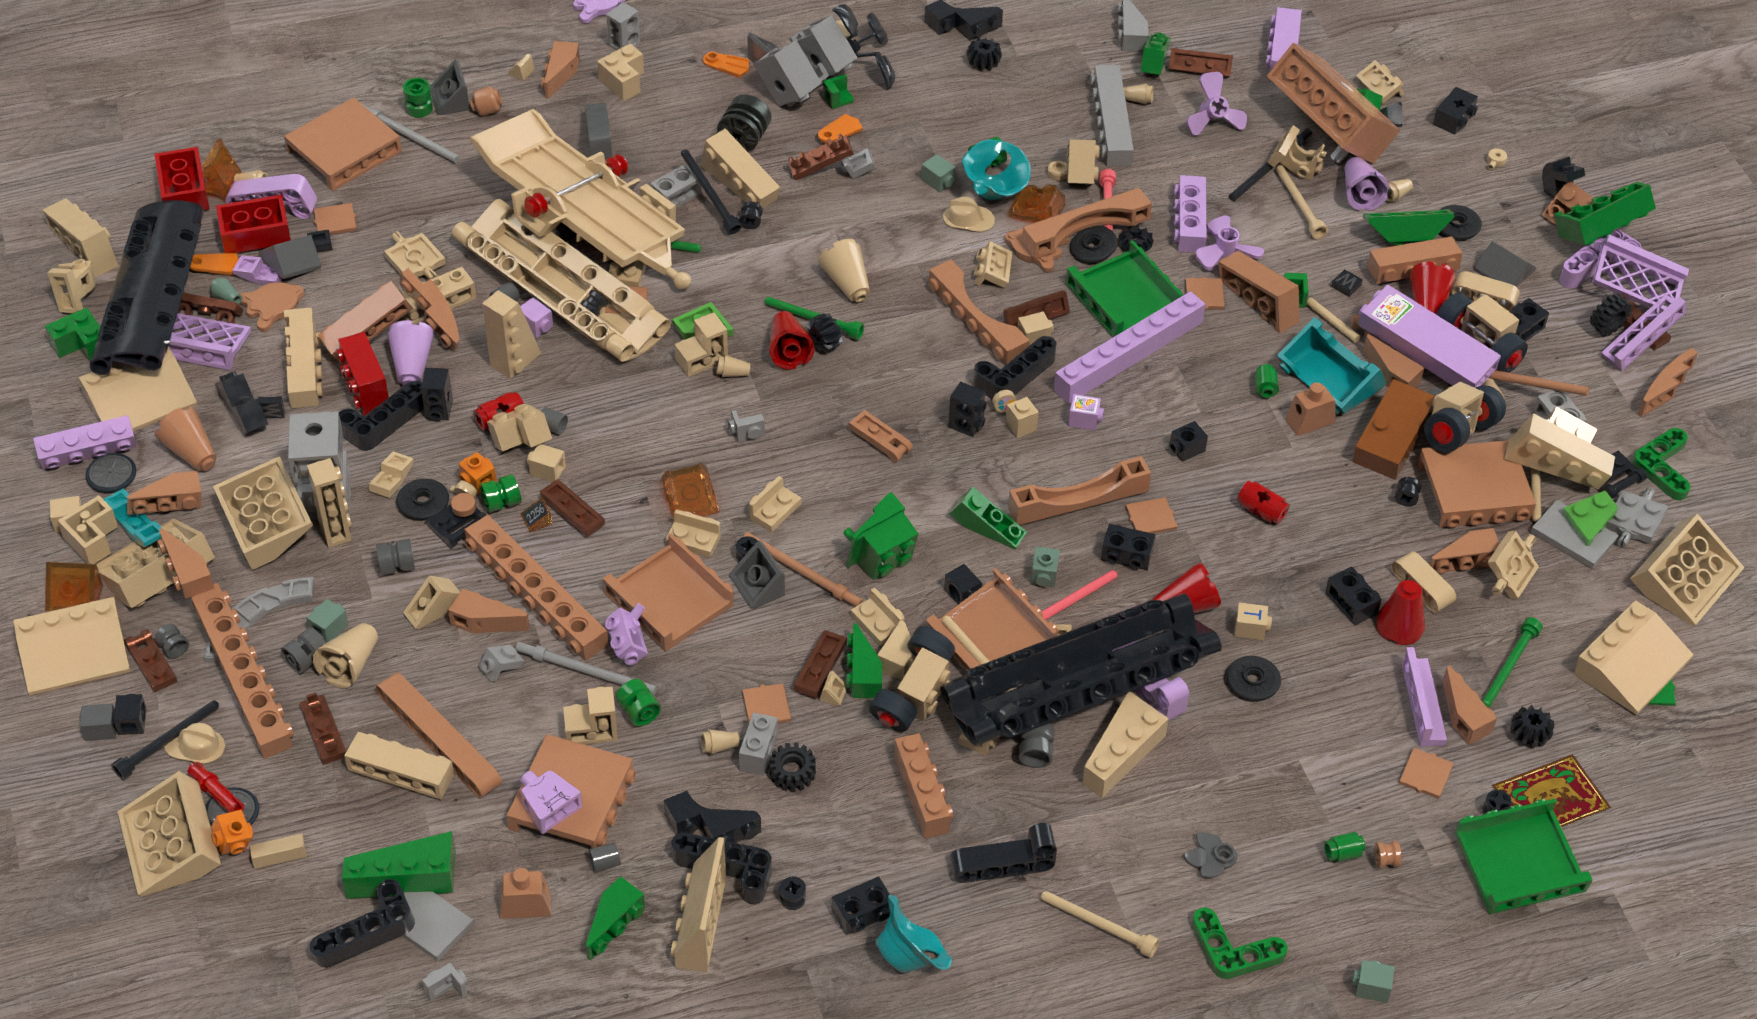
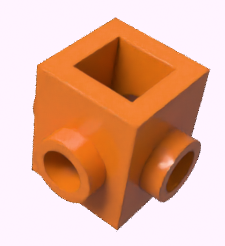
M478 452L458 463L460 481L468 482L477 490V495L481 493L480 483L490 480L497 482L495 467L492 462Z
M242 810L217 815L211 826L213 843L216 847H219L221 855L227 853L235 855L245 851L253 837L252 827L250 823L246 822Z

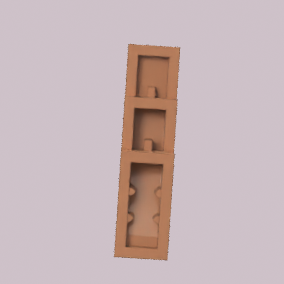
M1693 348L1688 349L1675 358L1654 380L1642 401L1638 413L1640 417L1645 416L1674 398L1677 387L1683 384L1687 371L1691 370L1694 366L1698 353Z

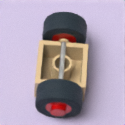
M1455 293L1442 304L1436 314L1501 355L1496 371L1510 373L1521 363L1527 353L1528 344L1515 334L1519 319L1486 294L1473 302L1463 293Z
M1458 382L1435 396L1432 403L1434 407L1433 413L1425 423V436L1434 449L1445 453L1455 451L1467 442L1469 436L1474 433L1475 428L1488 429L1503 419L1506 413L1504 397L1497 389L1491 386L1483 385L1474 388L1465 383Z
M919 626L908 641L907 647L916 658L898 686L897 693L881 689L869 705L870 713L878 721L897 731H907L915 717L925 721L928 714L933 715L938 706L937 699L941 694L940 686L951 682L949 681L951 674L949 671V661L955 652V646L946 636L926 626Z

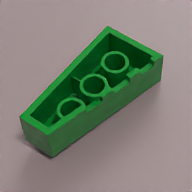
M1634 182L1611 191V196H1598L1591 199L1592 203L1589 205L1581 206L1578 204L1571 207V212L1562 214L1560 211L1553 215L1559 238L1587 246L1593 244L1596 239L1602 236L1612 234L1614 230L1620 227L1630 225L1631 221L1647 216L1649 212L1656 209L1651 186L1641 182Z
M452 831L345 857L342 881L346 898L378 897V885L386 879L398 881L404 893L453 892L456 849ZM392 893L388 896H395L396 893Z

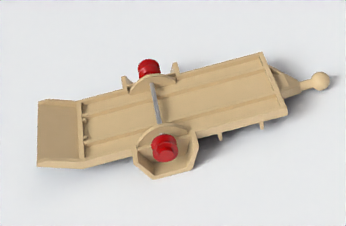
M534 109L470 137L469 140L491 170L519 190L511 194L515 218L536 235L542 237L554 231L559 223L562 222L577 233V242L585 239L604 253V262L612 259L621 267H625L636 260H640L661 274L672 278L676 288L684 290L690 286L691 277L689 274L677 272L671 267L670 243L683 237L685 229L632 191L641 181L637 178L626 183L619 178L620 175H625L628 172V162L623 156L616 154L605 161L604 153L599 152L588 158L556 136L541 114Z

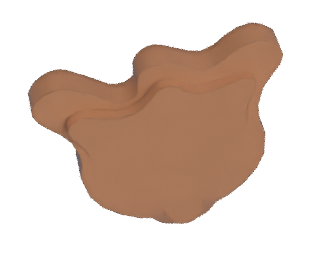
M1023 228L1010 231L1005 235V242L1011 249L1015 250L1016 257L1026 262L1037 264L1044 272H1051L1054 268L1053 261L1062 256V250L1057 248L1054 253L1034 259L1023 244ZM1069 237L1066 238L1059 246L1068 244Z
M282 282L269 283L255 291L240 293L242 295L240 305L247 307L248 317H259L257 327L260 331L266 332L274 322L284 318V310L295 309L296 304L304 296V290L299 285H290Z

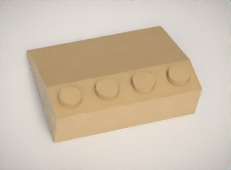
M169 347L167 353H165L162 366L158 370L152 371L116 362L112 364L110 372L105 375L91 372L79 377L83 394L99 422L128 415L133 431L162 420L175 409L182 408L184 411L188 409L187 406L194 407L198 405Z
M280 456L213 486L252 570L274 561L313 526Z
M1695 514L1679 522L1630 579L1647 598L1690 625L1695 626L1744 569V566L1698 514Z
M174 518L161 525L164 530L201 554L206 565L215 558L204 534ZM134 541L91 567L92 571L112 593L130 608L139 607L154 594L163 593L169 585L174 583L172 577L176 576L174 571L169 572L165 558H168V554H162L158 541L146 547L140 546Z
M114 597L13 620L29 696L131 672L120 614Z
M1635 600L1579 656L1574 675L1637 715L1693 658V653L1657 613Z
M178 771L117 811L139 896L143 897L200 879L221 865L217 848L212 840V830L199 782Z
M719 837L694 862L692 873H687L686 888L688 889V894L683 895L681 901V911H684L682 918L677 919L676 934H679L678 941H673L671 947V957H675L676 968L708 972L726 884L725 844L722 837Z

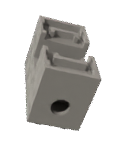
M829 15L810 23L789 38L790 44L779 49L774 48L754 62L753 65L778 107L785 104L789 107L797 101L802 102L809 97L808 93L827 80L828 76H833L839 71L843 72L852 66L851 62L857 56L833 15Z
M339 411L291 414L289 417L288 460L293 482H297V493L310 520H318L307 465L331 458L334 467L338 466L341 471L343 480L340 482H342L346 494L343 498L345 497L349 509L346 513L350 517L351 472L347 452L343 451V432Z

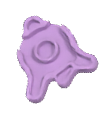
M574 0L573 8L577 11L583 10L579 15L580 21L587 24L597 16L606 15L616 8L618 4L620 5L626 0Z

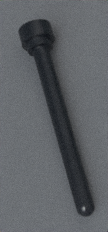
M687 149L682 150L681 156L723 218V228L728 235L737 233L742 228L741 222L734 215H730Z
M215 700L211 701L131 757H120L111 763L116 775L121 780L128 778L133 774L132 771L135 770L137 764L177 738L181 730L191 724L200 722L219 708V703Z

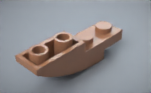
M407 268L401 273V288L404 292L410 293L415 298L417 305L422 310H426L423 318L424 323L433 329L446 348L450 347L455 352L459 344V334L448 302L431 279L423 284Z

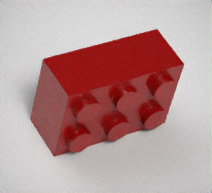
M198 146L155 153L162 201H189L199 204L203 210L210 209Z
M282 194L216 205L225 253H238L267 248L291 241Z
M364 331L338 339L340 349H336L339 362H342V365H339L343 378L348 379L346 381L350 394L353 393L355 395L353 396L354 405L357 410L361 409L363 416L389 398L386 378Z

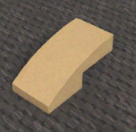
M393 451L381 463V471L369 483V491L390 498L404 481L414 463V458Z

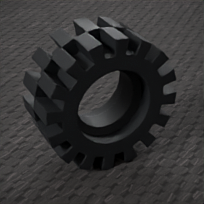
M1613 293L1612 296L1609 295L1607 299H1603L1602 303L1596 306V310H1593V315L1590 316V324L1602 335H1612L1613 332L1618 331L1619 327L1623 326V322H1627V317L1631 315L1633 309L1632 305L1618 293Z
M794 742V747H790V743H785V748L780 745L778 752L775 750L772 752V757H770V775L776 787L779 788L782 785L783 791L787 792V789L791 788V792H796L797 787L802 791L804 790V784L807 787L811 785V781H814L816 774V759L811 749L807 751V746L805 745L799 748V743ZM794 762L802 765V769L797 772H788L783 769V766Z

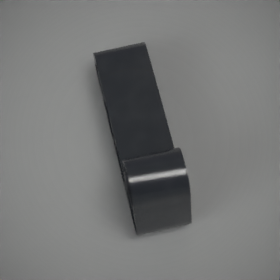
M1050 336L1038 338L1002 369L988 361L976 363L974 367V387L984 390L985 395L990 399H993L994 395L1002 390H1010L1016 395L1055 362L1056 340Z
M408 382L365 416H362L353 409L341 410L339 416L343 438L362 451H369L375 448L424 409L421 392L422 382Z
M1038 823L1029 828L1027 839L960 848L950 854L955 881L969 883L1048 871L1055 866L1057 847L1051 825L1048 823Z
M679 833L673 837L671 842L672 859L678 866L693 869L694 862L717 839L690 833ZM724 841L726 876L741 879L742 898L746 903L758 904L762 902L772 875L771 854L763 848Z
M386 879L378 885L377 895L382 905L381 908L321 933L311 940L309 945L310 952L319 966L324 968L332 967L400 937L413 929L415 918L398 881ZM396 893L392 898H387L388 895ZM405 915L401 920H396L398 916ZM380 926L376 931H371L373 927ZM355 937L351 942H345L348 938Z

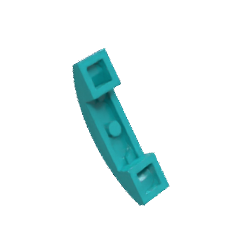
M124 488L104 498L103 500L113 509L117 523L137 544L146 547L161 539L159 529L162 527L156 521L152 522L144 513L127 514V496L130 494Z

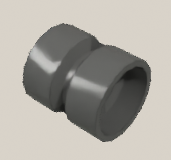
M410 539L396 541L395 546H392L390 542L376 544L381 575L395 573L396 568H399L401 571L415 570Z
M309 627L297 636V641L291 640L281 648V654L295 672L302 674L312 666L313 654L326 642L315 629Z
M1050 723L1021 733L1022 742L1020 744L1019 759L1024 765L1032 768H1043L1051 764L1055 730Z

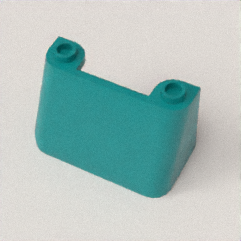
M1314 317L1277 355L1281 362L1279 366L1288 375L1290 373L1294 374L1309 388L1315 382L1324 385L1335 399V414L1339 412L1345 414L1379 392L1386 385V381L1381 370L1373 363L1369 364L1367 361L1363 362L1338 342L1331 332L1328 333L1325 329L1323 330L1322 326L1324 324Z

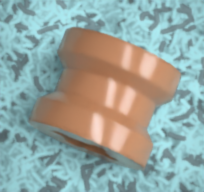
M1391 841L1389 844L1375 843L1374 856L1378 868H1385L1386 865H1392L1393 867L1401 866L1402 856L1398 841Z

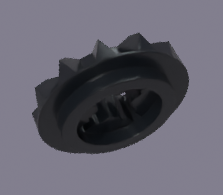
M1139 225L1136 228L1129 226L1128 229H1122L1119 235V244L1126 251H1129L1132 238H1137L1133 241L1144 252L1153 246L1154 239L1152 233L1148 232L1147 228L1140 229Z

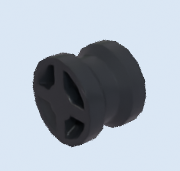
M746 202L742 205L739 221L744 228L756 229L760 226L763 212L761 205L756 202Z
M591 289L587 299L582 300L580 304L598 317L600 310L607 307L609 303Z
M1412 477L1401 478L1395 493V500L1406 507L1416 505L1419 498L1418 494L1422 488L1421 483Z
M745 536L737 541L736 560L738 563L756 544L757 539Z
M1496 789L1490 791L1483 805V814L1491 810H1498L1499 812L1509 809L1512 805L1510 795L1503 790Z
M795 876L785 878L780 884V903L789 910L800 909L806 902V884L802 879Z

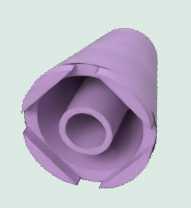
M1354 157L1347 161L1345 164L1346 196L1349 204L1356 210L1367 209V211L1380 207L1388 197L1389 183L1386 178L1360 157Z
M407 320L396 322L390 326L388 331V340L397 379L403 386L410 381L421 382L434 338L433 329L422 322H419V325H413L412 321Z

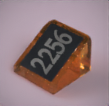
M543 498L538 499L521 513L529 532L552 525L551 513Z

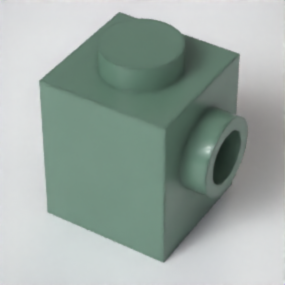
M936 154L922 164L921 180L940 193L955 183V166Z
M1036 546L1031 584L1055 587L1060 550Z
M328 599L321 605L316 606L312 613L306 617L308 627L315 629L326 643L334 639L348 626L347 612L344 607Z
M1362 960L1360 969H1354L1352 985L1356 986L1355 997L1388 1003L1392 990L1395 966L1381 964L1374 960Z

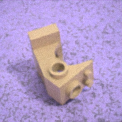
M1293 125L1280 139L1268 163L1275 167L1280 162L1297 176L1312 180L1315 173H1320L1323 167L1322 156L1325 157L1327 152L1323 151L1325 145L1323 144L1316 151H1305L1298 145L1296 139L1300 130Z
M79 259L72 263L59 264L58 268H52L48 271L59 312L75 313L82 310L81 299L93 290L97 281L91 260ZM61 285L67 286V293H63Z

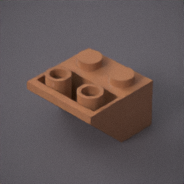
M1566 182L1541 215L1556 225L1553 214L1560 211L1562 214L1571 212V207L1578 204L1581 206L1589 205L1594 197L1573 182Z

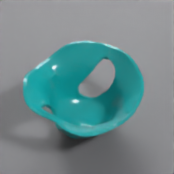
M993 139L984 140L974 145L962 158L965 172L969 179L972 180L975 192L984 199L998 200L1005 196L1016 194L1029 183L1031 176L1030 163L1023 151L1011 143ZM1001 151H1007L1011 156L1009 166L997 175H987L985 168L997 158Z
M888 895L890 917L885 930L876 939V946L883 959L902 973H910L929 965L941 970L948 969L951 966L952 957L946 952L939 938L932 931L912 923L903 915L898 898L894 895ZM923 952H935L939 957L931 960Z

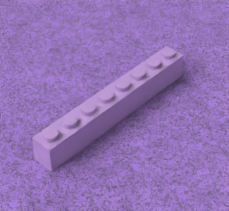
M1191 291L1055 372L1054 392L1070 404L1073 394L1084 395L1203 323L1206 304Z

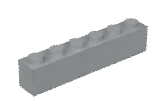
M1095 65L1094 74L1090 75V84L1094 86L1092 97L1093 100H1096L1095 115H1099L1097 116V129H1101L1099 131V143H1103L1101 146V156L1105 158L1106 166H1132L1134 149L1120 65Z

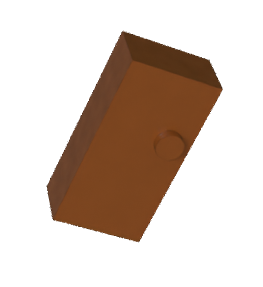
M1393 379L1355 446L1353 463L1396 480L1422 434L1427 419L1433 413L1434 407L1432 403L1435 396Z

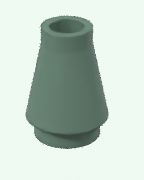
M217 278L212 282L210 291L215 298L236 302L238 305L242 302V295L238 293L228 279Z

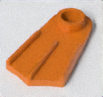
M713 51L708 52L703 57V63L706 66L738 78L749 72V59L719 54Z
M844 114L818 132V139L822 143L828 144L827 140L829 138L831 141L839 139L838 134L849 137L861 132L863 127L858 118Z
M237 253L193 255L190 269L196 272L202 271L234 276L232 270L239 259Z

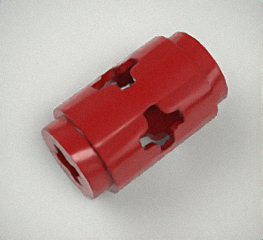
M508 392L495 398V400H489L478 405L477 409L473 411V415L478 427L482 431H490L487 421L492 420L493 416L498 414L496 409H501L502 412L507 414L515 411L514 408L524 404L517 392Z
M1247 481L1237 496V501L1241 503L1242 507L1271 524L1273 522L1279 524L1286 516L1290 507L1285 498L1256 481Z

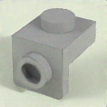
M868 148L840 161L843 171L845 173L848 172L853 179L876 168Z
M736 410L731 411V420H728L730 433H735L738 442L765 436L762 414L739 419Z
M511 645L488 647L479 664V668L493 682L497 681L501 671L521 668L524 660Z
M448 963L439 970L430 972L422 980L425 994L430 1001L453 987L462 997L467 995L465 985L468 983L467 978L460 969L456 971L451 963Z

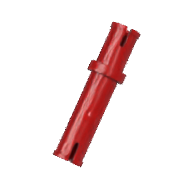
M196 762V765L192 763L189 766L187 774L199 782L200 789L203 792L209 793L228 813L238 810L243 812L244 804L219 782V778L215 773L209 772L200 762Z

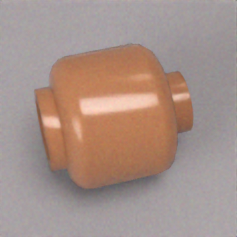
M487 86L473 92V99L470 100V104L474 112L477 111L484 117L499 112L503 101L498 89Z

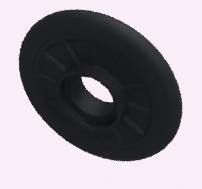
M1448 205L1439 209H1449L1454 213V218L1440 232L1443 235L1457 240H1465L1476 236L1480 232L1482 227L1481 219L1472 209L1462 205ZM1453 220H1459L1463 224H1456Z
M1103 226L1085 228L1073 237L1070 243V250L1072 255L1082 262H1100L1110 257L1116 250L1118 244L1117 236L1112 230ZM1092 242H1099L1095 247L1088 246Z
M428 478L416 479L407 483L397 495L399 510L405 516L416 520L428 519L446 508L449 502V493L446 487L439 481ZM420 496L429 497L425 502L417 501Z
M1244 656L1238 658L1227 670L1226 677L1229 687L1235 694L1247 700H1266L1275 695L1281 685L1279 670L1272 662L1263 657ZM1252 674L1259 676L1260 681L1252 682L1247 678V676Z

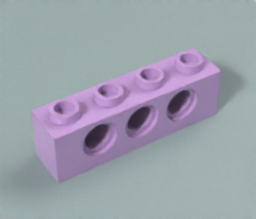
M1180 175L1179 184H1175L1174 197H1178L1174 202V212H1178L1174 217V227H1178L1174 232V242H1178L1179 252L1196 253L1198 248L1205 247L1206 177Z

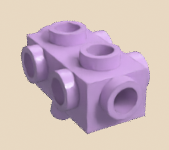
M637 603L631 612L618 608L605 621V627L612 638L611 647L614 649L616 656L624 660L627 665L636 664L648 654L640 622L638 621L646 608L640 603Z

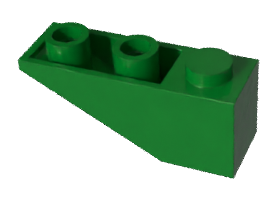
M1156 32L1154 35H1150L1144 47L1141 72L1161 75L1171 40L1170 37H1166V34Z
M974 487L960 497L949 513L967 529L1012 549L1018 547L1027 531Z
M853 623V633H848V648H853V653H848L847 668H852V673H847V688H852V698H874L877 692L882 689V662L858 624Z
M621 876L602 893L586 942L587 959L590 961L597 954H602L606 950L608 943L615 937L622 935L627 925L633 919H638L645 910L644 893Z

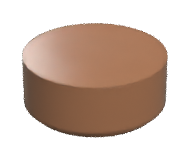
M460 493L454 496L451 501L453 513L460 517L469 516L476 509L475 499L468 493Z

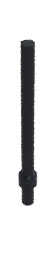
M1306 128L1296 136L1300 147L1312 135L1311 129ZM1268 162L1235 189L1229 195V199L1233 202L1236 201L1274 167Z

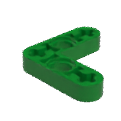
M1671 428L1639 448L1635 452L1632 461L1637 468H1642L1646 472L1647 478L1674 500H1684L1688 496L1691 487L1688 480L1665 462V460L1681 451L1686 445L1688 435L1680 428ZM1654 447H1662L1666 452H1658ZM1655 472H1664L1667 477H1660Z
M1206 907L1195 911L1192 921L1193 929L1214 973L1218 977L1231 979L1280 964L1285 960L1288 946L1283 939L1270 937L1232 948L1216 913ZM1200 918H1204L1205 921H1209V931H1207V926L1205 922L1200 921ZM1211 938L1219 939L1222 942V946L1214 948L1208 944V940ZM1271 947H1274L1275 950H1280L1279 954H1276L1275 951H1270ZM1252 953L1256 955L1258 960L1250 963L1245 961L1243 955ZM1225 962L1226 965L1231 964L1230 969H1227L1225 965L1221 966V963Z

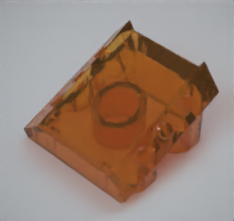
M220 138L215 142L202 167L203 176L208 180L206 186L207 193L216 195L222 201H225L234 182L235 174L242 172Z
M1048 184L1043 188H1037L1036 185H1027L1018 192L1009 215L1039 222L1060 215L1063 208L1066 207V196L1058 190L1055 184Z
M699 462L698 465L674 471L667 470L661 477L664 486V496L666 501L669 502L670 513L673 519L675 510L690 512L702 517L720 512L707 467Z

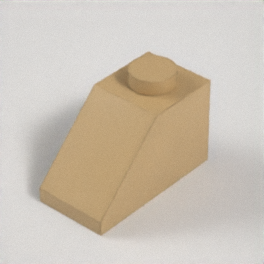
M429 575L403 614L415 629H420L448 614V609L460 591L449 578Z
M901 620L877 656L882 662V672L902 681L914 662L915 656L907 647L911 636L905 622Z

